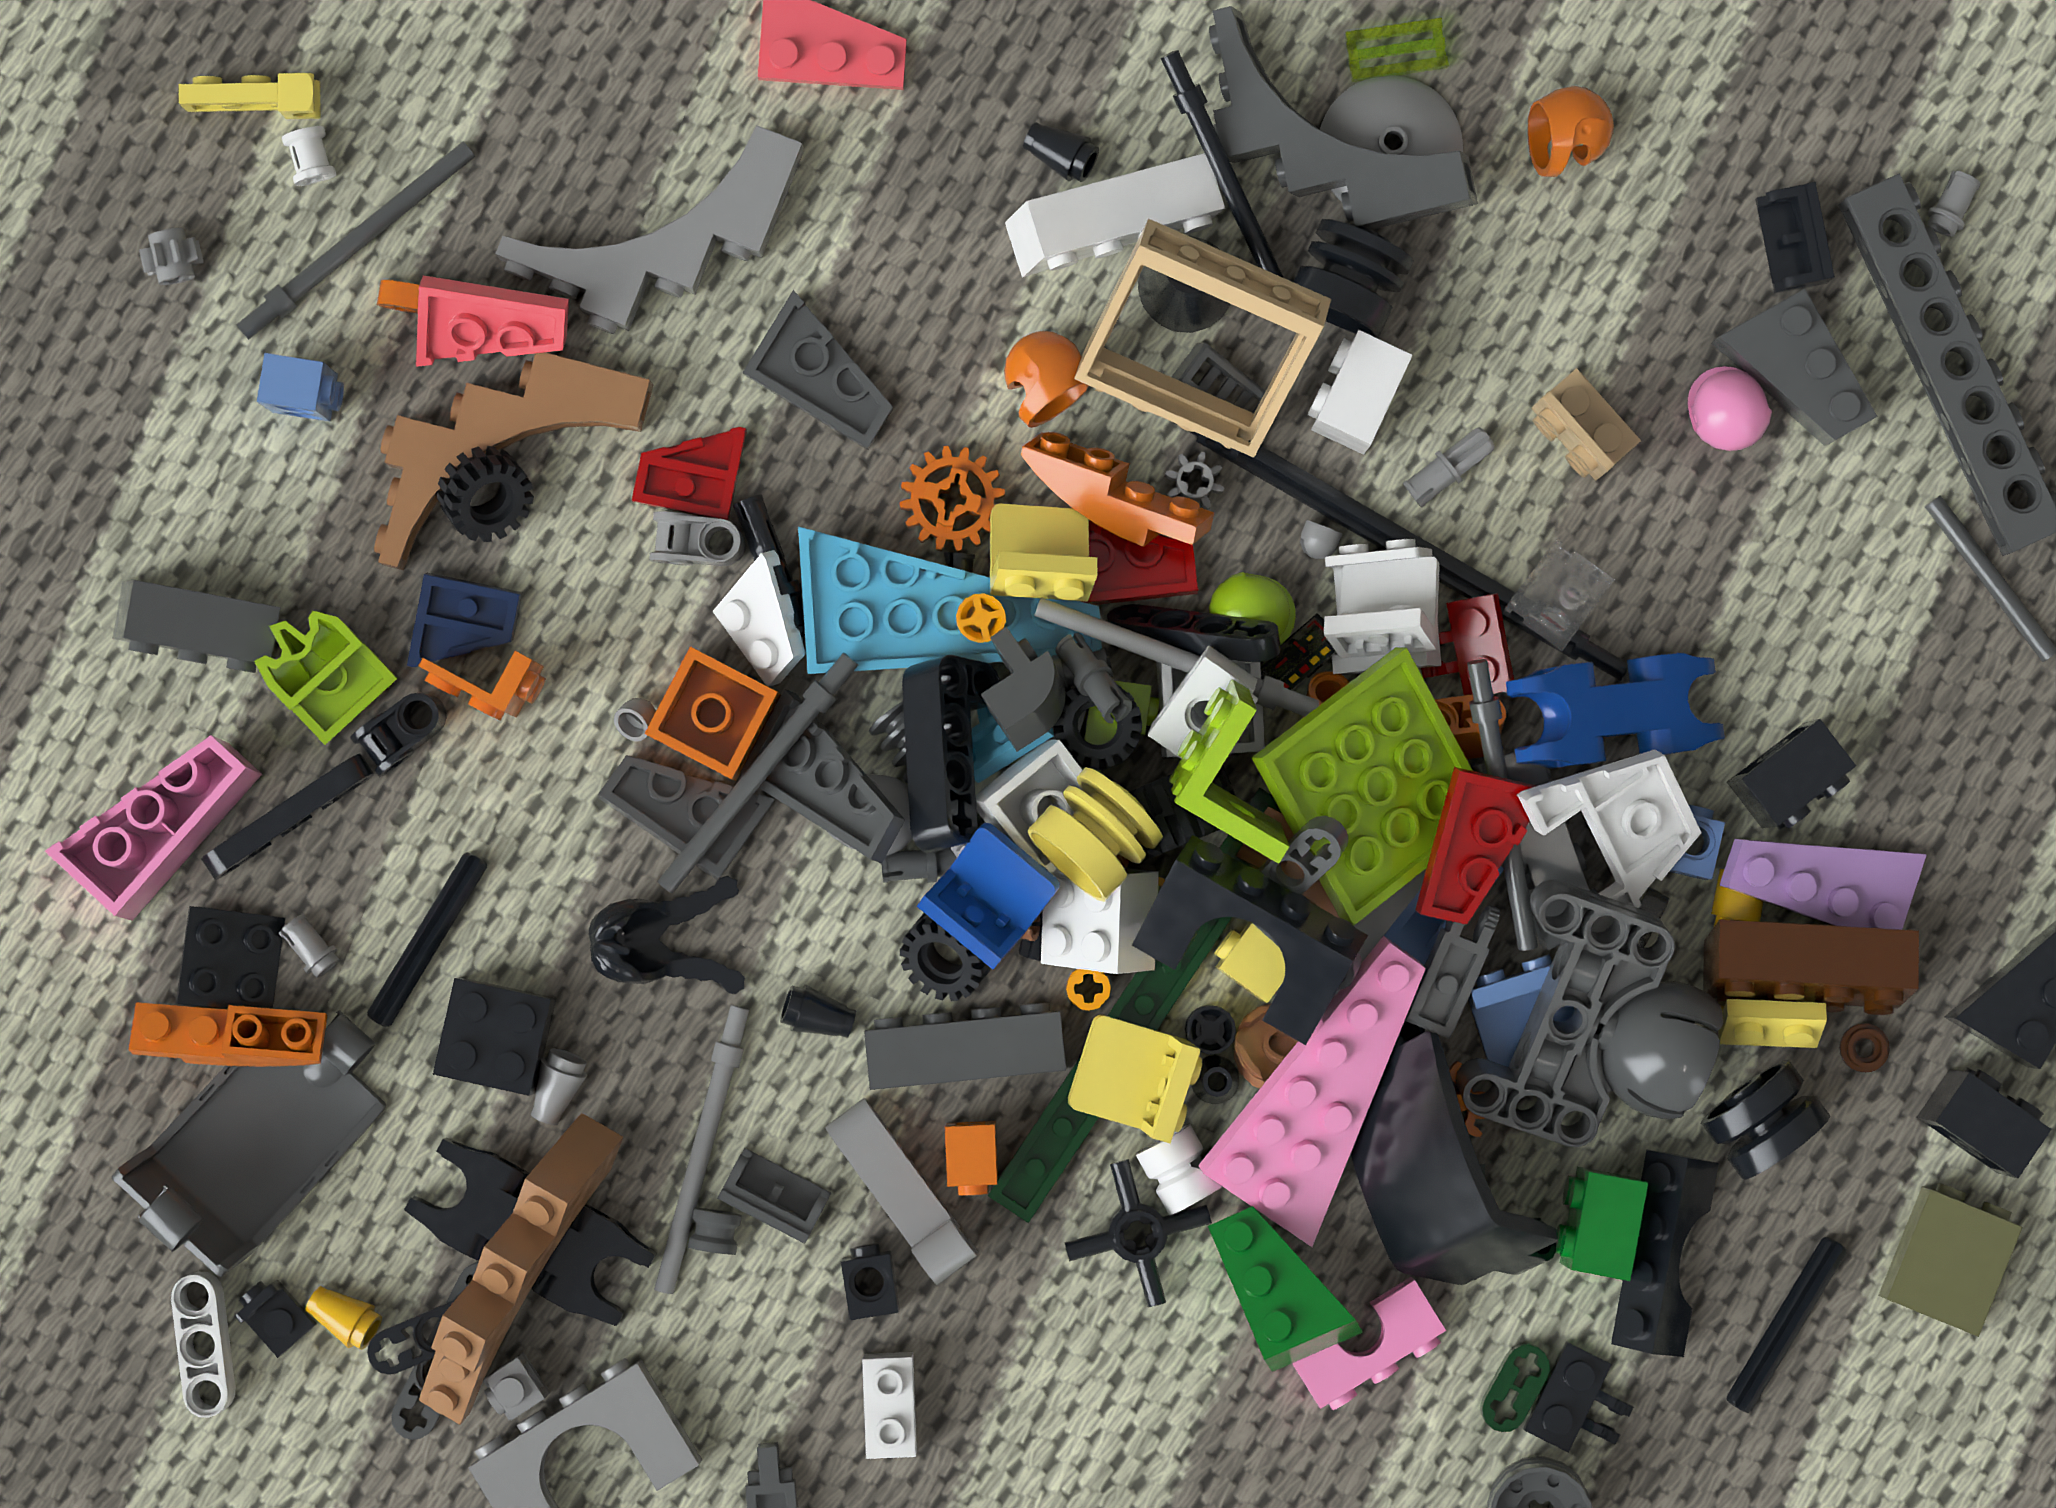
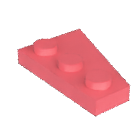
M763 0L758 80L904 90L907 39L812 0Z
M423 275L419 285L416 367L433 365L435 359L456 357L458 362L472 361L476 359L478 354L501 352L508 357L561 351L567 339L569 299Z

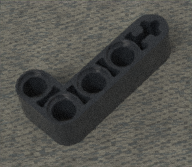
M946 655L912 665L903 674L902 690L910 830L917 847L926 853L970 843V839L977 831L971 711L987 707L981 694L1000 682L997 671L986 662L955 655Z

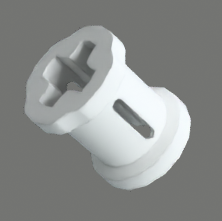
M323 126L302 128L282 136L283 145L289 147L296 171V174L293 176L296 186H305L336 176L335 168L329 165L322 138L326 136Z

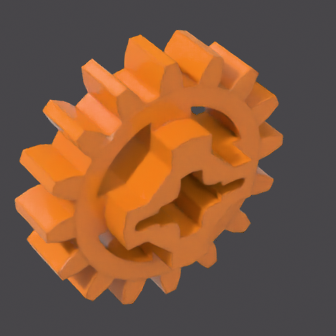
M943 446L942 458L937 460L929 451L924 453L927 466L922 469L912 464L909 469L916 478L914 483L902 482L901 489L911 494V499L901 501L900 508L906 511L913 510L914 514L905 522L906 526L909 529L920 525L922 530L918 540L924 543L931 536L935 537L936 550L940 552L945 547L947 541L953 542L957 553L962 552L963 540L970 539L976 547L980 546L981 542L978 533L981 530L990 533L989 519L992 508L995 506L994 500L1005 497V489L992 487V483L1000 477L998 470L985 473L983 469L987 458L982 455L975 462L970 461L969 448L963 447L959 457H952L949 446ZM952 467L947 478L936 484L926 482L935 472ZM969 472L981 482L986 498L972 493L967 484ZM960 478L958 483L960 497L965 499L966 503L965 505L956 504L954 511L950 512L949 519L946 521L945 501L939 499L941 493L949 494L951 488L955 486L956 479ZM920 500L934 506L938 513L936 527L923 515L920 508ZM967 515L979 516V519L970 527L960 531H953L958 520Z

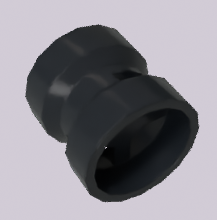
M1213 1005L1201 1006L1192 1011L1186 1019L1184 1028L1186 1039L1200 1048L1201 1053L1210 1055L1218 1054L1228 1049L1234 1041L1236 1033L1235 1021L1230 1013L1222 1007Z

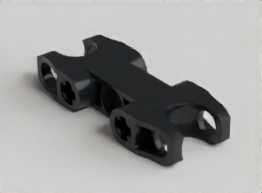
M446 1137L442 1139L436 1152L462 1170L466 1178L467 1187L464 1198L458 1205L452 1208H442L422 1198L413 1196V1198L410 1197L404 1210L427 1227L439 1241L479 1261L484 1246L513 1213L524 1180L530 1173L493 1152L475 1149ZM585 1204L551 1254L531 1289L541 1297L568 1312L586 1315L617 1326L626 1311L605 1299L598 1292L594 1282V1272L597 1264L607 1257L620 1256L640 1266L643 1265L649 1268L657 1252L638 1240L621 1222Z

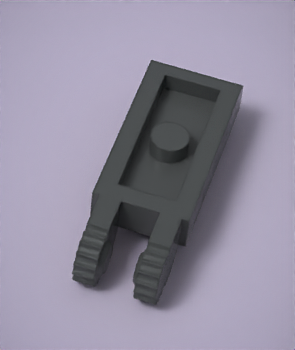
M1491 905L1485 907L1474 928L1473 940L1460 935L1465 924L1446 920L1445 928L1441 927L1424 965L1426 968L1405 1021L1450 1039L1490 951L1487 946L1499 921L1500 911L1498 908Z

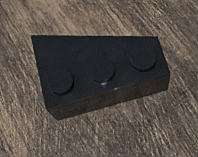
M2056 921L2017 953L1996 974L1981 984L1959 1006L1944 1016V1018L2028 1068L2041 1069L2056 1044Z

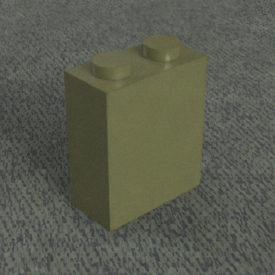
M1938 1182L1935 1191L1921 1187L1878 1296L1979 1337L2023 1227L2009 1221L2012 1212L1985 1201L1981 1210L1963 1203L1966 1193Z

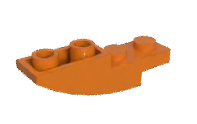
M1055 432L1041 433L1022 446L1021 456L1057 496L1095 524L1121 538L1144 547L1159 534H1163L1193 545L1211 530L1214 512L1200 508L1199 503L1193 499L1186 497L1172 498L1155 492V488L1145 482H1127L1126 478L1130 463L1115 459L1114 454L1108 450L1081 447L1070 443V439L1067 436Z
M136 1002L128 1050L133 1055L181 1058L185 1063L255 1067L320 1064L328 1015L319 1012L228 1005V1010Z

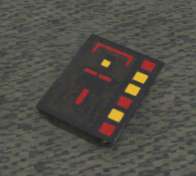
M1318 613L1280 645L1281 652L1278 656L1260 662L1261 679L1263 680L1265 675L1284 682L1283 687L1293 691L1305 679H1309L1323 667V664L1336 653L1324 636V619Z

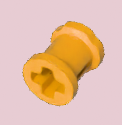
M1076 969L1067 980L1066 991L1068 998L1075 1006L1082 1010L1098 1009L1110 996V982L1103 972ZM1092 974L1094 982L1102 983V992L1094 994L1093 1002H1084L1083 995L1074 992V985L1082 983L1083 975Z

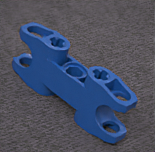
M1684 653L1627 660L1630 683L1597 687L1593 662L1540 669L1525 677L1507 681V696L1511 698H1530L1540 707L1544 717V730L1538 741L1532 745L1515 749L1516 763L1558 768L1606 761L1603 737L1637 734L1639 754L1651 750H1657L1664 755L1693 751L1710 742L1724 739L1723 724L1701 722L1692 713L1688 702V692L1693 681L1697 677L1716 673L1714 659L1696 657Z

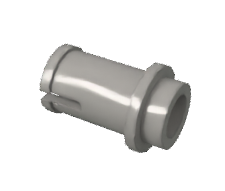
M1952 171L1937 206L1931 207L1927 215L1930 217L1928 226L1934 231L1949 237H1953L1957 230H1963L1965 222L1962 219L1981 183L1967 173Z
M304 914L294 918L279 932V935L288 942L305 963L304 971L306 974L312 972L316 978H319L340 961L335 955L337 948L334 945L329 947L308 922Z

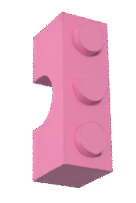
M1409 1277L1370 1302L1381 1323L1380 1336L1370 1349L1363 1352H1350L1343 1349L1339 1344H1335L1292 1363L1320 1409L1328 1404L1332 1410L1343 1406L1357 1396L1354 1388L1370 1378L1374 1384L1381 1382L1399 1369L1396 1362L1413 1352L1414 1356L1418 1358L1441 1343L1437 1336L1444 1333L1446 1329L1412 1277Z

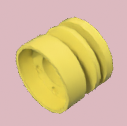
M1085 767L1076 780L1081 790L1069 785L1063 792L1064 798L1074 812L1073 815L1050 805L1028 829V835L1042 854L1071 882L1096 900L1105 902L1127 877L1125 869L1116 856L1120 854L1124 858L1140 864L1146 856L1141 845L1154 849L1163 836L1144 807L1134 796L1098 771Z

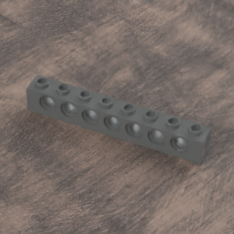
M1899 173L1846 197L1838 206L2002 556L2013 553L2056 533V492L2048 491L2041 474L2045 473L2043 461L2034 447L2028 448L2020 430L2024 429V422L2018 408L2012 402L2008 404L2001 391L2000 386L2004 382L1998 365L1992 358L1986 359L1979 344L1983 340L1979 324L1973 315L1969 314L1966 316L1958 299L1962 296V290L1956 276L1951 270L1945 271L1938 256L1941 253L1939 239L1930 226H1924L1917 210L1921 208V204L1915 188L1910 182L1904 184ZM1893 220L1902 226L1904 238L1901 243L1891 242L1884 236V221ZM1906 264H1914L1921 268L1925 277L1922 287H1914L1906 282L1903 275ZM1927 308H1935L1943 314L1945 318L1943 331H1933L1926 325L1924 313ZM1948 352H1956L1965 360L1966 369L1962 376L1953 375L1947 370L1945 356ZM1969 396H1977L1985 403L1986 415L1983 420L1973 419L1967 413L1966 400ZM1990 440H1997L2005 446L2007 458L2004 464H1996L1988 458L1986 447ZM2011 484L2022 486L2027 493L2028 500L2023 509L2012 506L2007 498V491Z

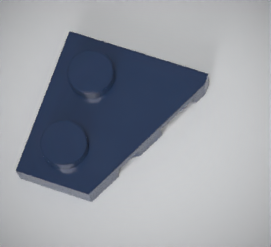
M428 572L425 573L407 666L417 667L422 658L433 662L513 641L523 592Z

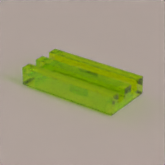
M1442 17L1345 32L1351 81L1358 82L1376 77L1398 76L1448 68L1449 62L1445 51L1446 43L1442 31ZM1432 32L1433 35L1431 39L1357 49L1356 43L1412 34ZM1435 50L1436 54L1435 58L1361 69L1359 65L1361 60Z

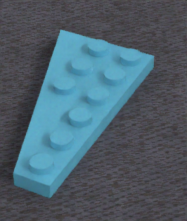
M798 527L808 674L827 673L843 652L858 664L854 671L908 668L912 665L946 655H955L986 663L1002 662L992 641L977 643L967 639L960 632L956 622L958 607L965 598L973 594L984 593L990 595V577ZM990 595L995 597L1005 610L1006 623L1004 628H1008L1017 642L1026 638L1038 657L1047 651L1051 657L1052 655H1057L1055 648L1059 641L1069 634L1074 637V633H1079L1034 616L1040 598ZM1047 599L1100 619L1099 606L1080 601ZM1082 634L1092 651L1102 648L1101 640Z

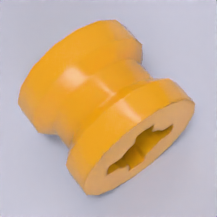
M984 593L973 594L965 598L959 605L956 613V622L960 632L967 639L983 643L991 641V636L1004 629L1006 614L1002 604L995 597Z

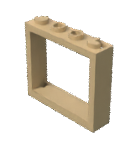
M1148 218L1083 351L1074 379L1096 388L1095 391L1105 392L1126 401L1138 410L1151 412L1176 423L1186 431L1199 433L1221 443L1228 449L1231 447L1254 458L1325 325L1331 299ZM1144 266L1296 332L1254 413L1104 348Z

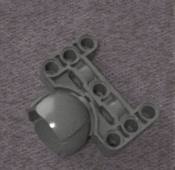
M1553 879L1543 881L1531 893V910L1544 931L1562 939L1509 1066L1507 1067L1487 1059L1475 1058L1466 1061L1457 1071L1456 1086L1464 1104L1469 1111L1478 1116L1565 1146L1576 1148L1585 1146L1596 1136L1599 1124L1610 1101L1608 1093L1612 1091L1630 1108L1646 1116L1660 1119L1682 1118L1684 1111L1693 1108L1710 1078L1720 1047L1718 1036L1714 1032L1696 1025L1695 1022L1709 1027L1715 1032L1718 1031L1723 1025V1014L1720 1004L1711 995L1691 984L1676 981L1660 982L1668 962L1673 956L1675 944L1673 937L1658 916L1563 881ZM1559 899L1568 901L1567 907L1561 914L1553 917L1545 915L1546 908L1553 901ZM1599 917H1613L1612 924L1605 931L1599 933L1591 931L1592 924ZM1648 932L1658 933V938L1652 946L1644 949L1637 947L1638 940L1642 935ZM1561 1007H1575L1573 1015L1568 1020L1562 1022L1553 1020L1555 1013ZM1484 1079L1492 1081L1491 1087L1485 1093H1470L1472 1086L1476 1082ZM1533 1095L1538 1097L1536 1103L1531 1108L1526 1110L1516 1109V1104L1524 1096ZM1569 1112H1583L1582 1117L1577 1123L1569 1126L1561 1124L1562 1119Z

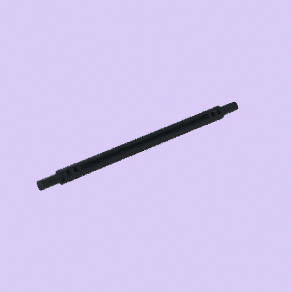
M1190 432L1198 437L1197 443L1383 550H1386L1387 541L1415 539L1416 547L1432 549V557H1435L1439 562L1440 583L1466 598L1498 593L1502 618L1575 661L1580 657L1586 662H1593V666L1619 681L1628 670L1627 662L1589 641V634L1263 446L1259 447L1253 458L1231 447L1228 449L1221 443L1199 433Z

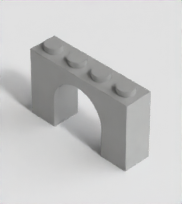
M624 1358L601 1373L605 1382L588 1391L584 1384L578 1386L559 1399L563 1407L550 1416L546 1417L543 1410H540L517 1424L521 1433L504 1443L499 1435L475 1450L479 1459L468 1468L492 1508H559L548 1490L544 1465L547 1452L554 1439L571 1428L595 1425L607 1428L618 1434L629 1445L656 1491L697 1467L701 1463L702 1458L643 1361L640 1359L630 1365L628 1360Z

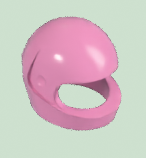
M1724 366L1707 370L1694 381L1689 391L1688 410L1693 429L1704 442L1716 449L1733 451L1752 446L1762 438L1770 424L1772 410L1768 406L1762 387L1752 376L1740 369Z

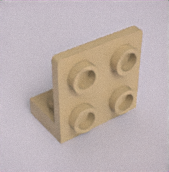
M1577 368L1551 391H1548L1531 408L1537 414L1533 419L1535 426L1551 442L1555 438L1562 442L1570 451L1565 456L1567 462L1583 478L1590 474L1596 481L1641 442L1638 436Z

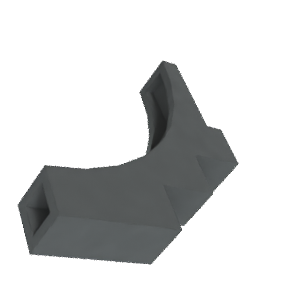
M1232 6L1213 10L1215 25L1209 26V35L1215 54H1221L1225 72L1219 73L1221 93L1226 102L1231 101L1232 105L1213 110L1216 123L1213 126L1231 163L1247 161L1280 152L1281 158L1275 160V166L1282 188L1288 187L1289 193L1297 197H1303L1347 186L1348 192H1344L1341 195L1346 219L1348 222L1354 221L1355 227H1364L1369 230L1478 204L1469 156L1461 151L1425 156L1383 154L1346 144L1320 131L1296 112L1270 81L1253 50L1243 14Z

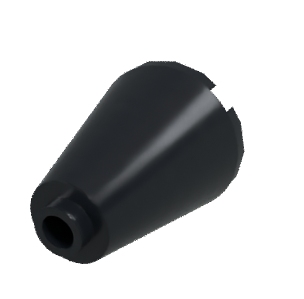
M1190 236L1196 240H1199L1205 244H1208L1214 248L1219 249L1217 246H1215L1207 240ZM1146 266L1143 267L1138 277V292L1143 308L1154 321L1173 332L1193 333L1209 328L1222 318L1230 306V303Z

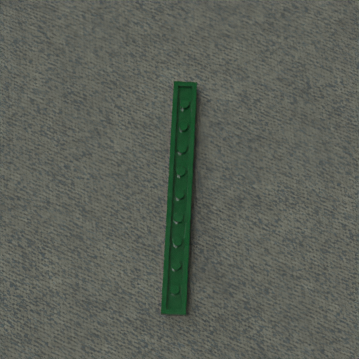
M1260 787L1248 803L1263 813L1267 807L1282 813L1273 796ZM1228 834L1219 847L1221 851L1251 867L1236 857L1244 843ZM1219 917L1204 923L1175 970L1155 959V970L1136 972L1107 1016L1157 1030L1232 917ZM1081 1055L998 1178L997 1185H994L988 1193V1197L1027 1223L1030 1222L1099 1118L1074 1110L1068 1104V1095Z

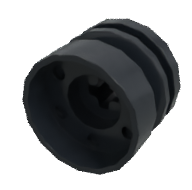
M1322 219L1316 234L1326 243L1312 241L1308 252L1325 266L1323 269L1312 266H1300L1293 282L1331 299L1326 322L1354 334H1357L1358 330L1378 339L1393 307L1383 297L1378 295L1376 291L1379 289L1388 292H1400L1404 282L1394 273L1407 275L1414 260L1409 254L1374 231L1364 227H1355L1354 224H1346L1332 219Z

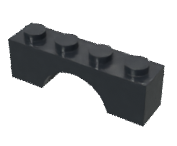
M1646 1150L1641 1180L1647 1182L1648 1187L1631 1280H1622L1611 1341L1612 1345L1649 1354L1684 1357L1693 1308L1686 1302L1681 1291L1679 1279L1680 1259L1685 1240L1691 1228L1699 1218L1711 1210L1719 1163L1678 1154Z

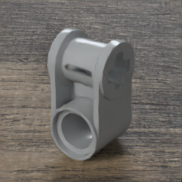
M657 511L653 514V520L658 523L655 551L650 553L649 561L675 565L729 566L738 562L744 554L746 547L745 537L741 530L728 520L697 517L691 514ZM720 530L730 531L734 540L731 550L724 555L712 554L709 543L714 533Z

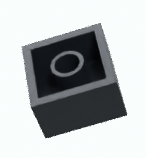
M1817 719L1801 724L1729 779L1727 784L1761 828L1777 827L1780 830L1786 826L1788 829L1811 812L1807 804L1814 798L1819 800L1825 796L1828 799L1844 788L1850 782L1846 774L1855 768L1856 764L1822 720Z
M463 977L454 978L433 1075L527 1096L535 1094L541 1058L544 1057L557 998Z
M1968 1067L1965 1071L1949 1069L1916 1118L1996 1173L2019 1178L2052 1130L2040 1121L2044 1113L2020 1097L2017 1100L2008 1095L2004 1097L1999 1093L2003 1085L1979 1069L1976 1072Z

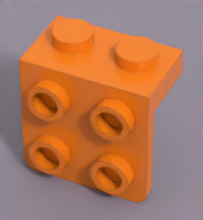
M514 651L492 693L428 659L422 658L418 665L429 672L424 681L456 697L459 696L462 690L471 694L472 697L468 702L469 705L500 721L504 713L517 718L525 701L533 704L546 678L540 675L544 666L517 651Z

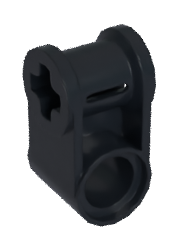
M411 693L385 712L369 720L357 729L350 738L354 744L360 743L377 765L375 769L376 774L382 777L407 760L417 748L439 733L447 719L446 709L443 702L435 696L424 693ZM423 701L430 706L432 719L427 727L418 729L413 725L410 713L417 703Z

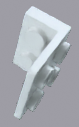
M1422 557L1343 566L1340 615L1325 616L1324 636L1341 659L1386 655L1395 647H1406L1409 653L1437 650L1438 560L1435 557Z

